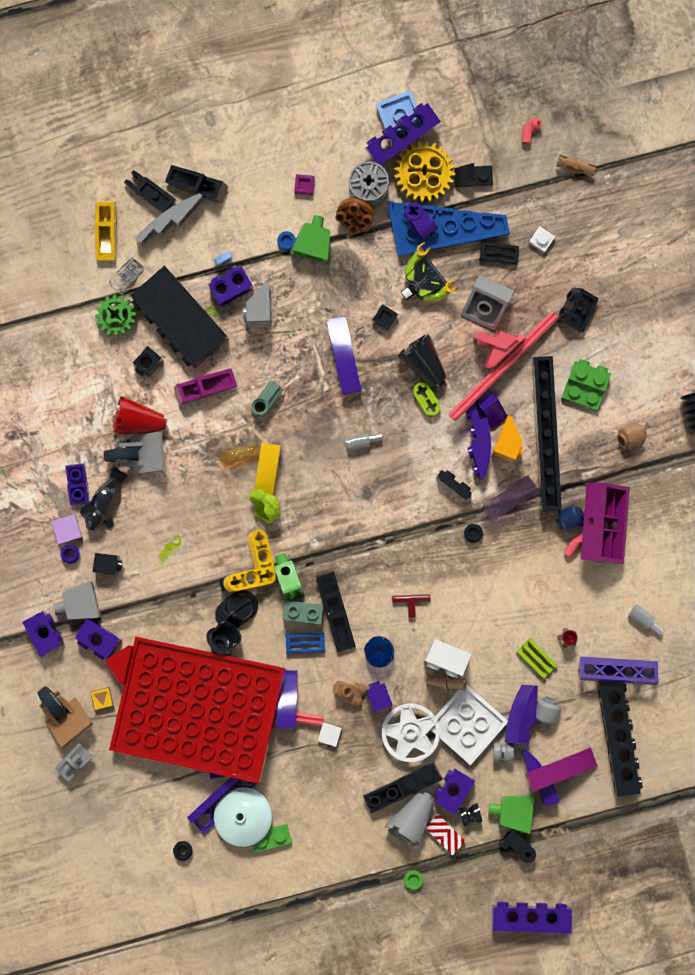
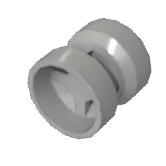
M494 743L493 762L503 760L507 763H513L514 744L507 743L506 745H501L500 743Z

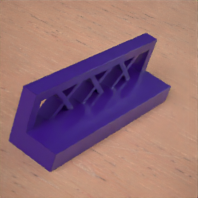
M582 656L579 660L578 672H580V680L658 685L659 683L658 661ZM585 672H591V673H594V674H593V675H587V674H585ZM644 676H653L654 679L645 678Z
M230 777L197 807L187 819L194 823L204 834L215 824L214 819L212 820L214 814L213 803L215 801H219L220 797L224 793L226 794L230 787L252 789L257 783L253 782L250 786L241 785L240 779ZM201 814H210V823L206 827H203L197 821Z

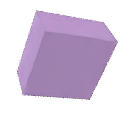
M75 514L51 521L59 545L83 538Z

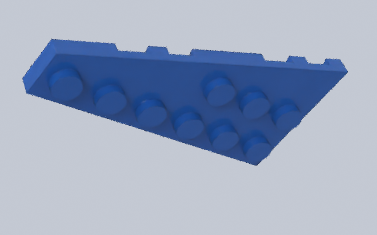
M387 201L398 257L414 254L417 251V247L422 243H425L422 249L426 251L428 248L436 250L510 235L506 215L424 205L421 207L434 220L438 229L422 240L405 218V210L410 203ZM410 209V215L414 214L417 216V210L413 211Z

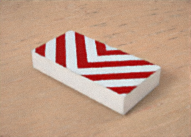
M439 814L426 825L425 829L452 855L466 842Z

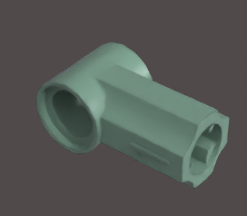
M270 380L252 403L253 415L258 418L265 417L284 389ZM263 404L266 409L263 412H257L255 406Z

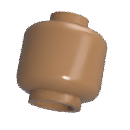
M631 422L619 429L617 440L621 447L632 450L644 444L647 432L643 425Z

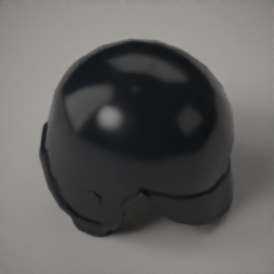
M222 621L216 627L211 628L206 635L212 652L226 656L233 654L239 648L242 638L237 627L226 621Z

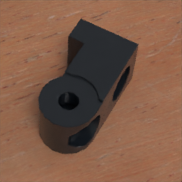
M512 828L499 841V844L505 849L509 846L512 847L524 863H531L536 858L534 848Z

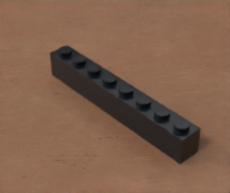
M553 356L533 357L532 376L540 512L560 511L562 505Z

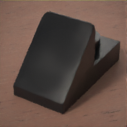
M470 163L454 169L455 188L493 186L492 165L474 166V163Z

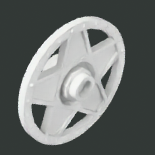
M409 703L394 708L387 715L382 726V739L386 749L395 758L405 762H417L427 758L436 749L440 738V727L436 717L426 707L418 704ZM411 708L420 709L429 716L416 719ZM401 710L400 723L387 725L391 717ZM435 725L436 737L432 745L425 734ZM386 735L398 740L396 752L389 746ZM413 747L425 753L418 757H406Z

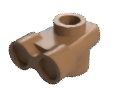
M337 681L334 684V695L347 700L352 706H360L362 695L366 690L365 685L360 683L350 684L343 681Z

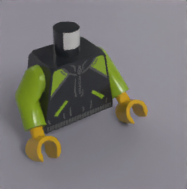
M422 243L417 247V251L407 264L405 282L408 286L400 291L405 300H409L416 295L420 301H440L451 292L458 291L459 287L452 288V283L456 280L447 282L426 255L430 252L431 248L423 251L422 246L425 243Z

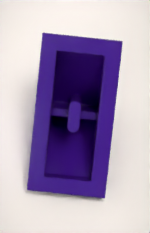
M489 389L475 402L482 415L488 418L492 428L499 425L508 416L499 399Z

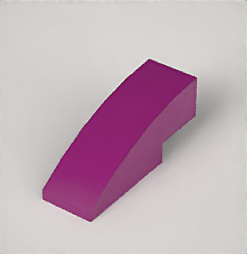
M232 368L176 384L173 388L179 405H183L235 388L237 383Z

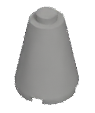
M424 791L422 794L417 793L386 823L385 828H389L387 831L404 843L412 842L410 844L411 847L418 848L434 805L433 797Z

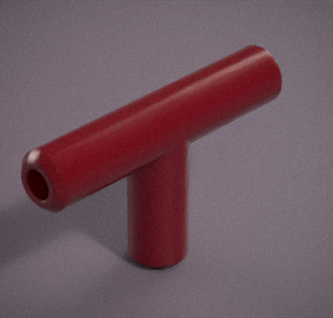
M430 594L392 596V603H408L409 618L416 617L415 602L431 601Z

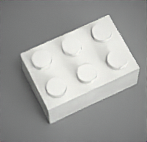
M433 639L424 661L427 662V667L437 671L442 668L445 670L444 674L457 678L458 675L463 676L471 654Z

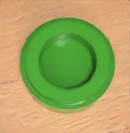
M411 870L405 874L404 885L408 889L417 890L422 886L423 876L421 873Z

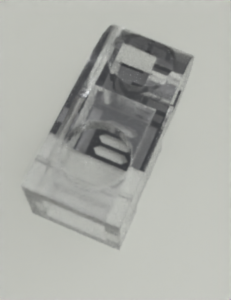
M131 258L109 279V285L120 295H123L135 279L142 274L145 267L134 258Z

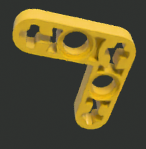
M258 529L250 532L248 535V543L255 569L226 576L224 587L227 591L237 592L265 586L276 580L268 538L263 530ZM255 537H260V541L255 540ZM260 552L265 554V562L259 560L258 555ZM248 574L254 578L252 585L246 580ZM269 574V578L260 579V576ZM240 580L241 582L236 585H231V581Z

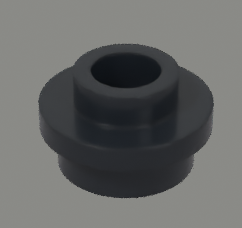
M186 841L178 842L173 848L175 858L180 861L188 860L193 853L191 844ZM181 847L186 848V854L180 853L179 850Z

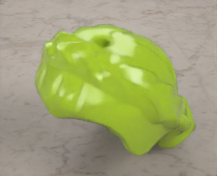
M261 489L250 492L248 498L255 505L254 514L257 517L263 519L267 524H271L280 518V503L275 496L267 494Z

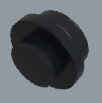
M470 524L464 530V537L468 542H479L483 537V530L477 524Z

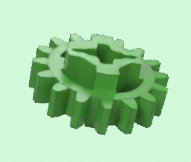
M114 294L113 299L110 300L106 296L105 303L100 301L102 306L101 308L96 307L99 314H96L95 318L100 319L96 324L98 326L103 325L101 327L102 332L108 330L107 334L109 336L114 332L115 336L118 337L119 332L126 335L125 329L132 330L130 324L136 323L132 317H136L137 314L132 312L135 307L134 305L129 306L131 303L129 299L124 302V296L121 295L117 299ZM112 304H119L118 306H110ZM126 310L128 311V319H127V320H125V318H124V314L126 313ZM104 311L107 312V318L105 319V322L103 318ZM110 311L118 314L121 320L113 318ZM114 325H121V327L113 328Z

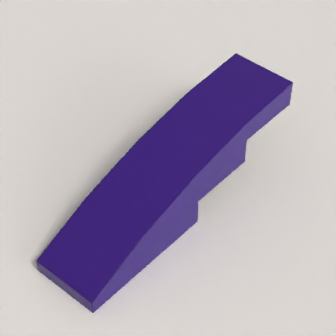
M342 316L328 319L327 325L343 396L362 392L346 318Z

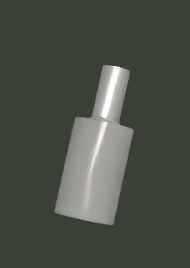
M363 433L345 438L348 452L370 447L371 442L383 440L381 433L371 436Z
M638 604L628 614L646 630L650 627L659 635L664 630L654 622L655 618Z

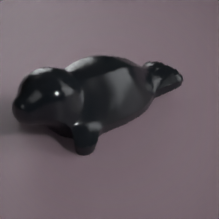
M112 467L110 479L98 487L89 505L81 508L80 513L86 514L85 523L88 530L94 531L103 524H106L108 528L113 527L112 515L120 501L121 484L128 477L125 472Z

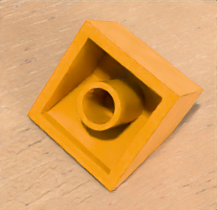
M508 415L505 419L492 452L493 456L510 463L519 460L524 450V447H521L523 441L512 416Z

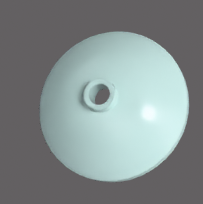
M242 787L230 790L221 797L216 805L214 812L215 827L219 835L226 842L234 846L246 847L254 845L266 836L271 827L272 810L270 804L260 792L254 789ZM239 813H242L244 816L241 821L237 818Z

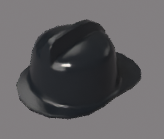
M247 590L237 591L217 606L215 611L217 623L226 621L232 623L237 628L242 626L257 612L258 601L256 596Z

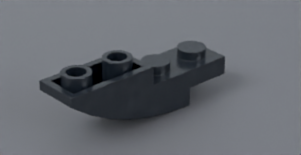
M432 762L363 795L372 814L442 781L443 778L435 762Z

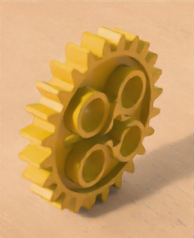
M419 141L418 147L411 144V150L404 148L405 155L399 154L401 160H396L395 163L399 167L394 168V172L399 174L394 175V179L400 180L396 186H403L401 193L407 191L406 198L413 195L414 202L417 198H420L421 203H423L424 198H427L428 202L431 203V197H434L437 201L438 194L444 197V190H450L448 184H453L454 182L450 177H455V173L451 172V170L455 169V165H449L453 158H446L449 152L442 153V146L436 149V143H434L430 147L428 141H426L425 146H422ZM415 158L419 159L421 161V164L418 166H414L411 163V160ZM432 160H437L440 163V165L438 167H432L430 165V162ZM423 169H427V174L425 176L422 173ZM412 177H417L420 182L418 184H412L410 183L409 179ZM430 179H436L438 181V184L436 186H431L428 183V181Z

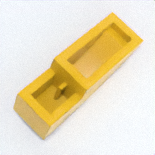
M96 201V260H115L116 201Z
M261 443L254 490L261 489L267 494L274 495L281 445Z

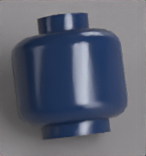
M572 504L561 509L558 512V519H556L557 525L560 530L564 529L568 533L583 527L584 513L581 507H576Z

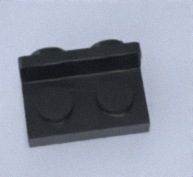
M572 288L566 296L567 300L564 306L559 311L557 322L566 324L578 332H584L599 298L582 288Z

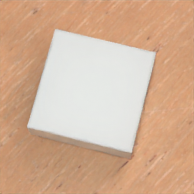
M323 722L318 741L336 747L342 728Z

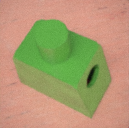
M313 215L311 224L304 223L290 250L291 254L325 263L328 260L330 230L322 227L324 217Z
M286 553L275 556L277 566L274 569L286 601L305 595L292 560L288 561Z
M502 796L501 804H489L488 815L499 816V824L530 834L535 796Z

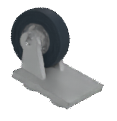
M162 432L130 436L131 443L114 444L115 449L104 451V461L116 462V467H133V474L165 470Z

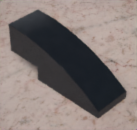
M171 165L165 180L166 184L194 195L200 193L203 198L221 204L228 189V185L223 181Z

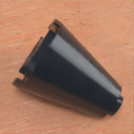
M429 333L409 344L407 351L403 349L397 354L399 359L430 387L435 386L438 388L446 382L444 380L447 377Z

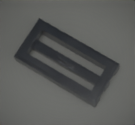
M482 241L479 261L517 266L519 246ZM485 247L514 250L515 253L485 250ZM484 254L514 258V260L487 257Z

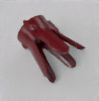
M563 628V634L557 636L558 640L564 642L563 647L567 648L569 645H576L578 639L576 631Z

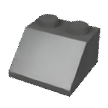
M479 275L461 315L495 331L514 291Z
M269 282L264 283L246 302V308H243L244 322H247L249 328L271 327V290Z

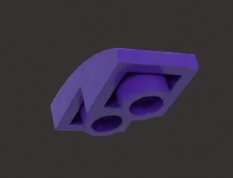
M85 463L66 465L70 505L88 503L89 491Z

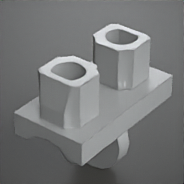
M78 743L54 769L69 782L93 755Z

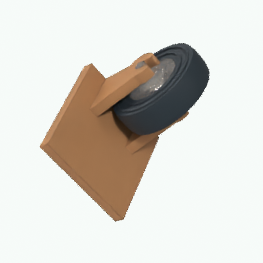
M46 686L37 692L42 701L39 706L49 717L45 722L62 749L93 725L76 697L69 702L58 690L53 693Z

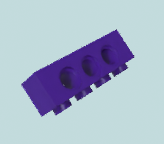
M420 103L412 109L414 111L412 115L408 117L405 114L397 120L398 125L395 127L390 125L382 131L383 135L377 139L375 136L366 142L368 146L365 150L373 162L382 165L441 122L428 103L426 105ZM413 118H419L422 121L421 127L416 128L413 126ZM404 129L407 134L406 138H398L397 130ZM382 140L390 141L391 148L389 150H384L381 147Z
M500 901L497 902V905H492V930L572 933V909L563 903H556L555 907H550L548 903H536V906H528L526 902H516V905H509V902ZM514 911L517 913L515 921L507 920L509 912ZM530 912L537 914V918L533 922L527 921V915ZM549 913L556 914L554 922H547L546 917Z

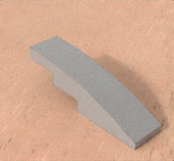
M199 193L163 212L135 237L136 241L141 246H144L154 233L162 237L173 223L180 228L204 200L203 196Z

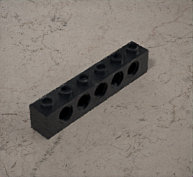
M596 681L615 796L622 797L641 794L640 789L643 788L642 779L637 775V769L640 768L639 761L634 756L636 742L634 738H631L630 732L633 731L632 720L628 719L627 714L630 711L629 701L625 700L624 692H627L626 683ZM613 692L617 693L619 697L618 701L614 704L609 700V696ZM618 711L621 713L622 719L620 722L615 723L612 715ZM618 731H623L625 734V738L621 742H618L615 738ZM622 750L628 753V758L625 761L619 759V753ZM624 770L631 772L629 780H623L622 772Z

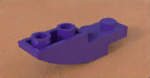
M474 403L465 412L467 420H471L472 427H469L471 436L476 438L475 441L469 443L470 447H467L470 459H474L475 465L472 466L475 477L478 476L480 481L485 478L490 461L491 434L488 418H479L476 403Z

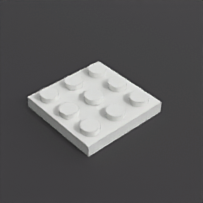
M468 685L465 691L458 690L435 716L440 727V739L470 765L508 722L506 718ZM434 725L430 730L436 734V729Z

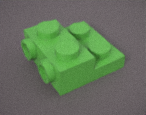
M579 359V362L575 361L573 363L561 399L598 411L611 373H608V369L603 366L594 368L589 366L590 362Z

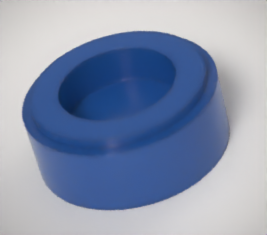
M289 231L282 232L277 238V244L281 250L290 251L296 237Z

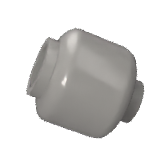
M544 696L543 699L537 701L536 719L538 724L549 727L550 724L557 723L561 712V706L558 704L559 701L557 699Z

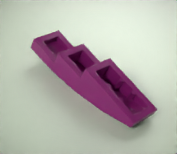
M590 747L527 772L525 776L531 792H534L598 765Z

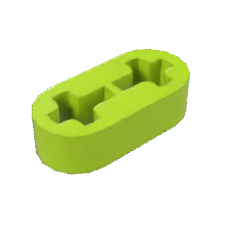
M424 382L417 383L413 389L415 399L427 416H436L440 411V404L428 384ZM418 387L427 389L425 391L426 399H424L422 394H417ZM429 400L432 405L436 404L435 412L427 411L428 404L426 401Z

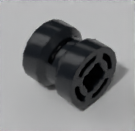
M478 803L472 804L468 808H459L464 827L469 826L473 822H483Z

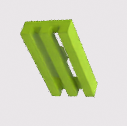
M531 638L516 651L543 679L558 666ZM529 644L551 664L550 667L528 647ZM524 649L546 670L544 673L522 652Z

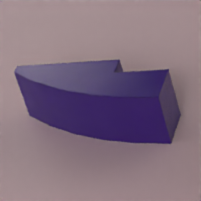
M285 670L277 705L276 728L296 729L297 670Z
M521 685L509 713L505 734L506 743L529 744L530 724L536 725L538 686Z
M522 749L527 772L542 767L540 762L527 749ZM553 784L539 789L544 806L560 802Z

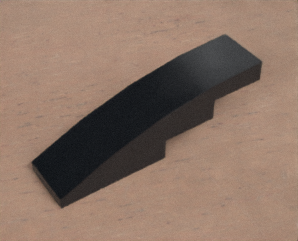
M334 570L315 575L337 652L356 647Z

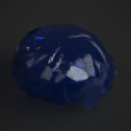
M383 636L372 637L364 647L365 659L373 667H386L394 659L395 651L393 644Z

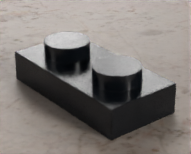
M441 470L436 478L467 501L472 494L470 492L471 488L464 482H457L455 480L456 476L450 471L446 470L444 472Z

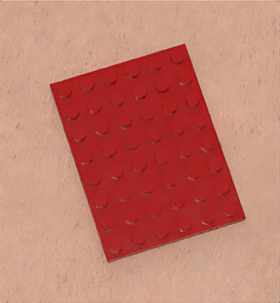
M135 636L109 751L260 784L286 668Z

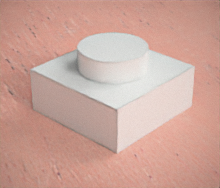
M539 226L530 239L529 244L545 253L555 236Z

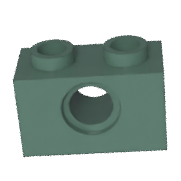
M285 600L282 620L321 625L324 605Z

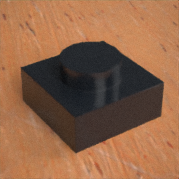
M382 304L372 321L388 331L396 320L398 313Z

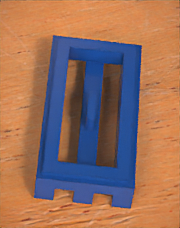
M324 633L285 634L286 654L325 652ZM320 637V641L290 642V638ZM321 644V648L290 649V646Z

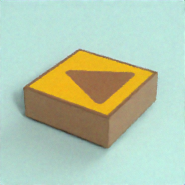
M110 687L90 692L94 710L114 706Z

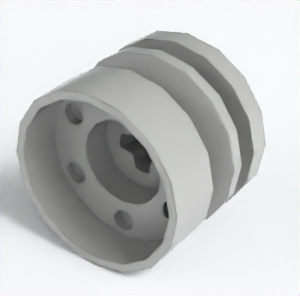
M372 161L356 165L349 177V194L351 198L362 199L372 207L381 204L386 198L389 180L385 169L380 164ZM367 179L371 180L370 186L366 184Z

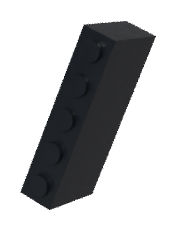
M165 265L130 295L133 299L131 303L138 311L142 309L146 313L143 317L150 325L154 323L158 327L156 331L163 339L165 337L169 339L171 343L168 345L175 353L179 351L183 355L181 360L188 367L192 365L195 369L229 339Z

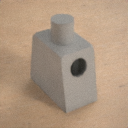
M92 581L63 592V601L53 604L55 614L66 613L68 620L101 618Z

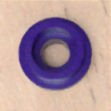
M66 545L62 548L60 556L65 563L73 564L78 561L80 551L74 545ZM69 551H73L74 556L72 558H68L67 553Z

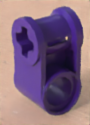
M415 202L408 204L405 210V218L416 234L424 240L437 230L438 226L421 205ZM410 209L413 211L417 210V216L414 214L410 215Z

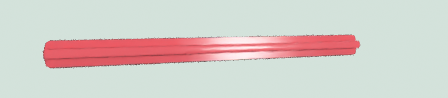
M550 312L449 413L450 418L457 421L558 320V317L553 312Z

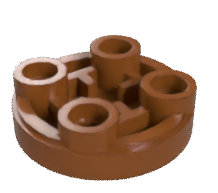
M348 198L338 205L335 219L343 227L347 228L350 233L357 234L359 231L366 230L372 225L375 213L372 206L366 201L359 198Z

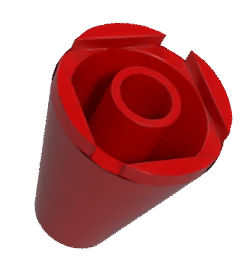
M120 396L118 406L120 407H118L115 413L113 434H147L165 430L167 419L164 418V414L129 398Z

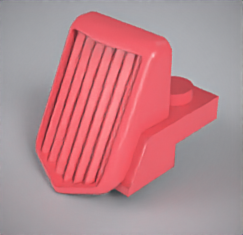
M475 331L473 338L477 340V344L489 348L483 366L492 369L511 353L526 336L522 334L512 336L502 331H495L493 337Z

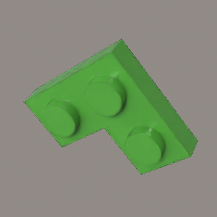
M288 824L270 828L261 841L252 845L254 853L292 843Z

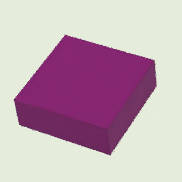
M296 174L294 194L313 196L315 176Z

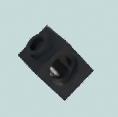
M147 346L134 360L133 364L136 367L134 370L140 376L146 375L149 378L164 360ZM145 359L152 360V364L148 368L142 366V362Z
M95 553L92 572L118 576V572L122 570L123 561L117 555Z

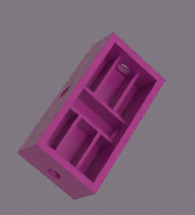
M587 483L581 560L624 564L630 487L610 483Z

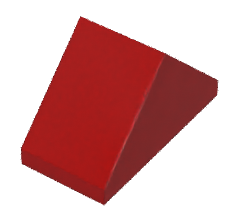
M130 645L105 660L120 684L125 683L133 648Z

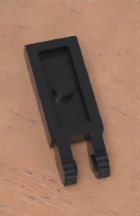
M135 170L131 174L141 182L137 187L130 180L126 179L124 181V184L132 189L135 194L161 213L170 209L176 202L173 196Z

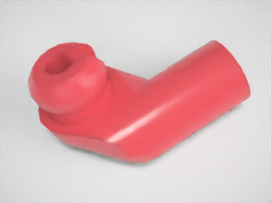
M533 118L523 125L522 144H531L532 133L542 126L540 119Z
M583 534L571 540L564 551L566 555L570 557L574 555L580 544L582 545Z

